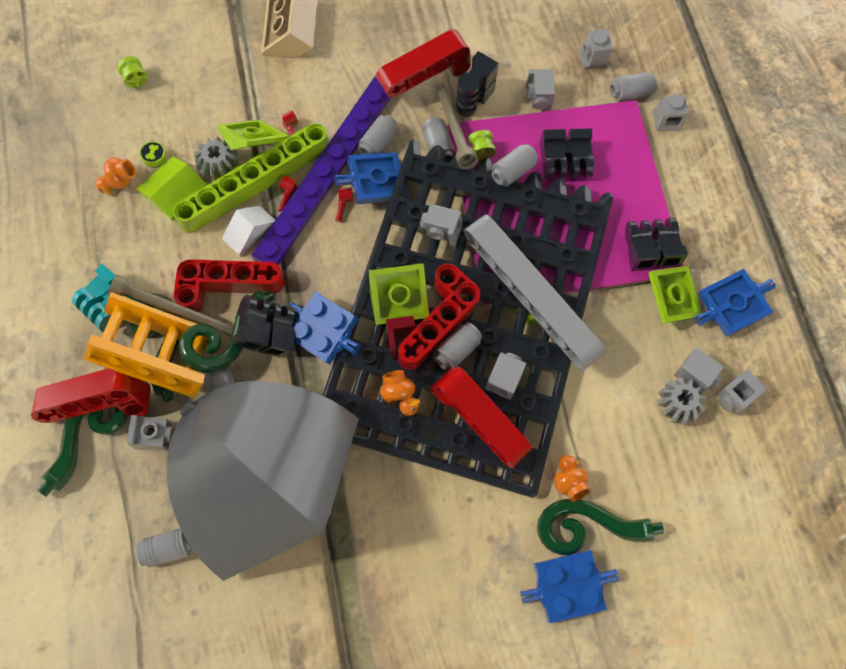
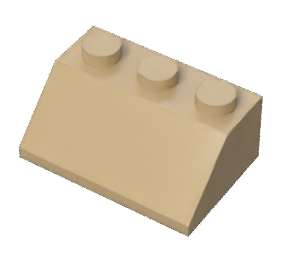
M267 0L261 54L271 57L298 58L304 53L309 52L314 46L318 1Z

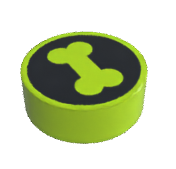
M156 141L145 143L139 152L143 163L148 167H159L167 158L163 145Z

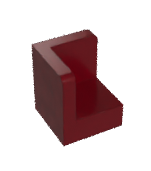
M413 315L386 319L391 359L398 358L400 344L415 329ZM416 346V349H415L412 353H408V352L406 351L405 357H406V356H413V355H415V354H416V350H417V346Z

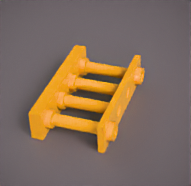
M111 292L104 313L111 315L102 338L91 335L83 360L195 398L203 384L205 375L196 372V370L188 365L182 367L169 362L177 339L180 340L183 333L196 324ZM122 319L139 325L130 348L113 342ZM150 330L166 335L158 358L141 352ZM204 336L195 338L193 347L200 356L209 341Z

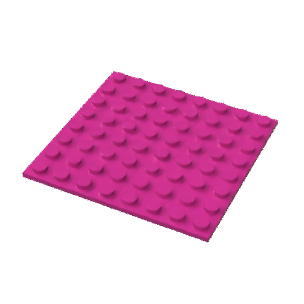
M637 100L459 122L468 146H470L468 137L476 131L488 130L493 134L492 144L496 148V154L490 158L493 165L519 145H530L535 150L538 160L533 168L518 178V182L523 183L530 173L537 171L542 178V189L545 190L559 176L557 169H554L553 178L546 179L544 177L539 144L543 130L566 129L567 137L569 129L592 128L593 176L584 177L583 171L580 168L578 178H572L569 169L570 160H567V174L565 178H562L566 183L567 196L572 197L577 188L582 185L589 187L593 203H597L606 192L612 193L614 196L590 290L650 281L648 272L669 269H658L656 265L654 269L631 271L629 262V248L625 238L626 223L636 221L639 228L642 220H648L652 230L654 219H661L664 224L665 220L670 218ZM448 124L449 136L455 151L453 156H455L458 148ZM477 161V164L470 169L474 170L480 161ZM462 196L466 213L470 197ZM480 200L475 219H479L484 215L491 217L495 204ZM505 207L500 226L515 229L520 211ZM529 214L524 232L540 236L544 218ZM554 221L549 239L565 243L569 225ZM579 228L575 246L590 250L594 232ZM472 247L473 256H474V261H475V266H476V265H477V262H478V259H479V254H478L477 251ZM487 265L486 272L496 274L490 268V266ZM541 267L540 274L553 287L557 270ZM567 274L562 293L579 292L582 277ZM482 300L483 305L493 304L491 302Z

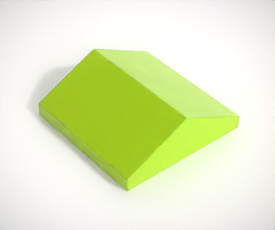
M260 119L218 124L217 128L231 150L275 144L289 137V135Z
M172 156L138 186L136 190L173 221L175 219L173 214L175 205L207 186V184L187 163Z
M423 263L369 270L370 296L376 325L386 324V319L413 315L414 320L426 318L429 315Z
M689 266L648 272L662 324L679 322L702 314Z

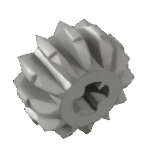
M218 136L215 141H211L207 137V143H199V150L194 151L195 165L205 178L211 176L215 181L218 176L222 177L234 170L235 166H238L236 149L231 150L225 140L222 141Z
M681 377L677 378L675 382L669 380L665 384V388L659 391V395L662 398L658 400L657 405L665 407L661 412L662 415L665 416L668 413L671 415L670 423H674L679 419L681 425H685L689 420L692 422L696 421L699 418L698 414H702L705 411L702 403L706 401L707 397L699 395L702 387L694 388L693 379L685 383Z

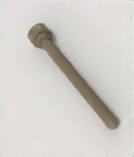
M438 83L436 89L458 148L455 155L458 166L461 169H470L477 164L476 152L466 143L445 84Z
M116 274L107 295H110L112 292L120 296H128L195 323L210 325L217 331L232 336L233 325L130 286L131 283L126 281L127 278Z

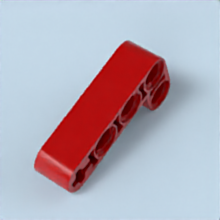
M451 29L383 65L378 69L375 77L387 96L393 98L446 69H449L455 77L466 73L471 66L470 48L456 29Z
M188 259L182 261L177 267L173 295L177 304L200 313L204 305L205 292L255 293L261 291L266 293L271 291L273 294H276L283 289L284 278L279 265L273 262ZM197 273L195 277L187 278L189 274ZM223 274L221 278L213 279L215 275ZM242 275H250L246 280H239ZM194 297L191 302L184 303L186 298Z
M443 264L436 270L434 288L444 300L399 346L398 362L404 369L413 370L419 367L434 352V349L477 307L480 289L452 264ZM448 276L453 282L446 284L440 278ZM469 294L473 301L466 302L461 299L460 295ZM450 312L455 316V319L451 321L445 320L441 314ZM425 331H432L437 337L433 340H428L422 334ZM417 344L419 345L415 357H405L406 351L412 353L416 349Z
M460 367L451 368L430 388L444 405L452 406L509 468L512 469L532 449V445Z
M109 368L37 388L31 418L41 423H53L116 406L129 416H144L148 413L151 386L148 382Z

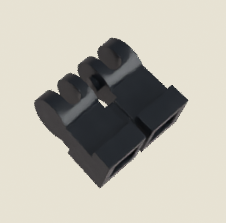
M477 51L472 58L471 70L458 78L456 111L464 117L475 114L479 102L484 105L495 91L499 63L480 51Z
M592 128L569 129L567 137L566 129L543 130L539 144L544 177L546 179L553 178L554 169H557L559 178H565L568 167L567 160H570L569 169L572 178H578L580 168L583 171L584 177L593 176Z
M667 218L664 224L661 219H654L652 230L648 220H642L639 228L636 221L626 223L625 238L629 248L628 256L631 271L654 269L656 265L658 269L681 267L688 253L686 246L682 245L676 218Z
M245 295L239 304L238 331L233 337L232 346L251 351L258 350L259 353L275 357H282L292 353L295 331L292 329L294 321L293 308L288 306L281 307L278 303L274 302L269 304L267 300H257L254 296Z

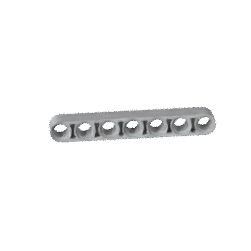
M484 215L464 229V235L470 245L580 370L587 369L606 353L600 340L490 216Z

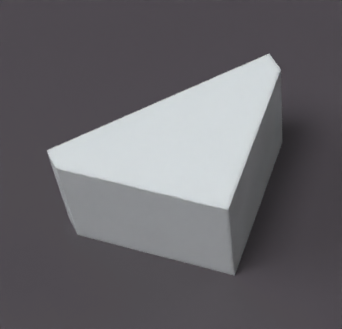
M261 206L238 209L235 211L222 240L241 257L269 231L275 219Z

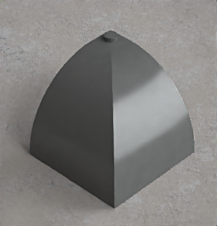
M247 381L225 385L208 392L194 402L190 400L184 405L180 411L182 417L175 428L168 449V492L175 517L183 535L200 560L215 575L225 581L325 531L359 420L355 415L336 402L310 390L268 381Z

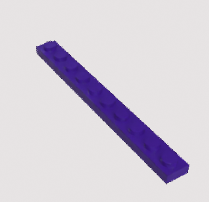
M375 76L253 252V260L273 262L280 265L335 183V175L341 174L348 163L349 155H353L359 146L358 142L391 98L387 96Z

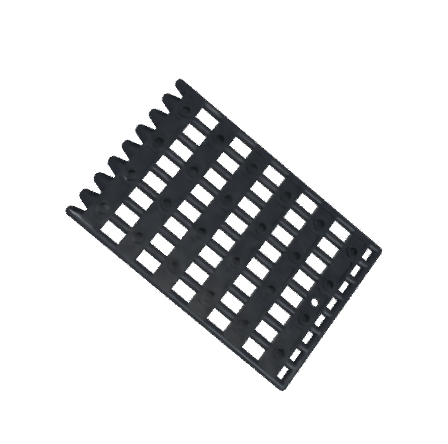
M412 139L408 144L351 314L359 318V320L361 317L375 321L370 296L369 270L423 263L426 285L434 286L438 267L443 264L456 266L480 289L479 299L493 303L487 324L472 320L473 312L461 323L469 322L473 324L482 335L480 344L474 349L479 352L473 373H466L504 414L517 417L515 427L523 436L528 421L544 425L538 449L532 448L511 469L497 457L474 430L468 429L469 425L461 416L457 425L441 421L446 405L438 398H436L431 417L418 413L412 416L404 415L400 408L388 405L389 403L381 395L378 402L362 397L369 374L382 377L389 372L403 370L405 377L412 380L415 385L412 397L419 399L422 389L432 392L430 388L450 370L448 368L444 370L437 363L431 362L433 353L416 369L407 370L401 367L398 358L391 359L390 349L379 346L386 324H375L369 343L353 339L358 322L356 323L351 332L350 339L360 344L361 349L358 350L351 346L359 353L353 355L343 348L336 354L322 396L336 402L359 419L358 427L368 429L367 436L354 433L351 444L534 498L539 491L572 361L557 344L549 342L550 336L543 328H541L539 339L523 334L529 311L496 274L486 272L488 264L480 255L476 269L461 265L466 245L471 246L464 235V229L478 220L475 219L480 200L495 204L491 218L539 272L541 267L557 270L553 288L578 317L583 320L614 196L612 193L606 192L597 203H593L591 201V191L587 185L578 187L572 197L567 196L566 183L562 178L554 180L549 188L545 190L542 189V178L537 171L530 173L523 183L518 182L517 179L509 186L499 185L492 177L493 164L490 159L485 158L481 160L474 170L461 169L455 156L450 163L445 162L444 149L440 145L431 148L426 156H421L419 141ZM407 180L421 184L416 202L401 198ZM431 187L446 191L441 204L445 208L451 209L455 194L470 197L465 216L462 215L463 224L451 261L436 258L441 240H436L432 237L430 238L426 254L411 251L416 231L426 234V230L420 228V221L423 213H427L430 207L425 204ZM505 207L520 211L515 229L500 226ZM529 214L544 218L540 236L524 232ZM554 221L569 225L565 243L549 239ZM392 224L407 228L401 247L386 243ZM579 228L594 232L590 250L575 246ZM567 274L582 277L577 297L562 293ZM448 276L440 278L446 284L453 282ZM463 294L467 296L466 302L473 301L469 294ZM441 295L439 296L437 306L444 300ZM503 306L518 310L513 331L497 327ZM428 307L430 314L434 310V308ZM445 312L441 314L445 320L451 321L455 319V316L451 313ZM425 318L414 320L415 328H416ZM425 331L422 334L427 336L426 339L433 340L437 337L432 331ZM500 352L503 354L512 353L519 356L522 362L531 367L525 389L516 387L511 400L485 389L489 378L483 377L489 355L499 357ZM344 366L359 371L352 394L336 389ZM541 370L557 374L552 396L536 392ZM428 429H435L437 435L434 438H429L426 434ZM379 433L395 437L394 443L389 444L377 440ZM408 441L422 445L420 453L404 448L405 442ZM432 449L448 453L447 461L431 456ZM459 457L475 461L474 469L459 465ZM486 465L502 469L501 477L486 473ZM513 474L530 478L529 484L526 485L513 481Z

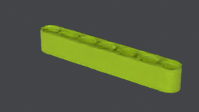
M318 123L310 124L178 202L173 208V214L180 228L187 233H193L279 182L284 176H289L317 159L328 145L326 128ZM187 215H192L190 218L183 219Z

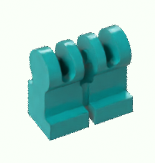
M101 264L95 270L98 275L86 287L80 288L74 293L72 304L104 333L111 315L104 313L109 298L107 294L115 274L105 265ZM128 297V298L131 299V300H134V301H136V302L145 304L144 302H141V301H138V300L133 299V298H131V297Z

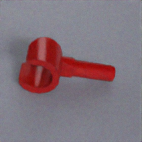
M292 110L282 115V124L289 132V136L295 134L293 126L298 124V119Z
M284 176L280 182L279 187L285 192L278 209L279 212H282L289 198L298 188L295 180L289 176Z
M342 187L338 191L339 206L335 219L337 222L342 221L345 202H353L352 187Z

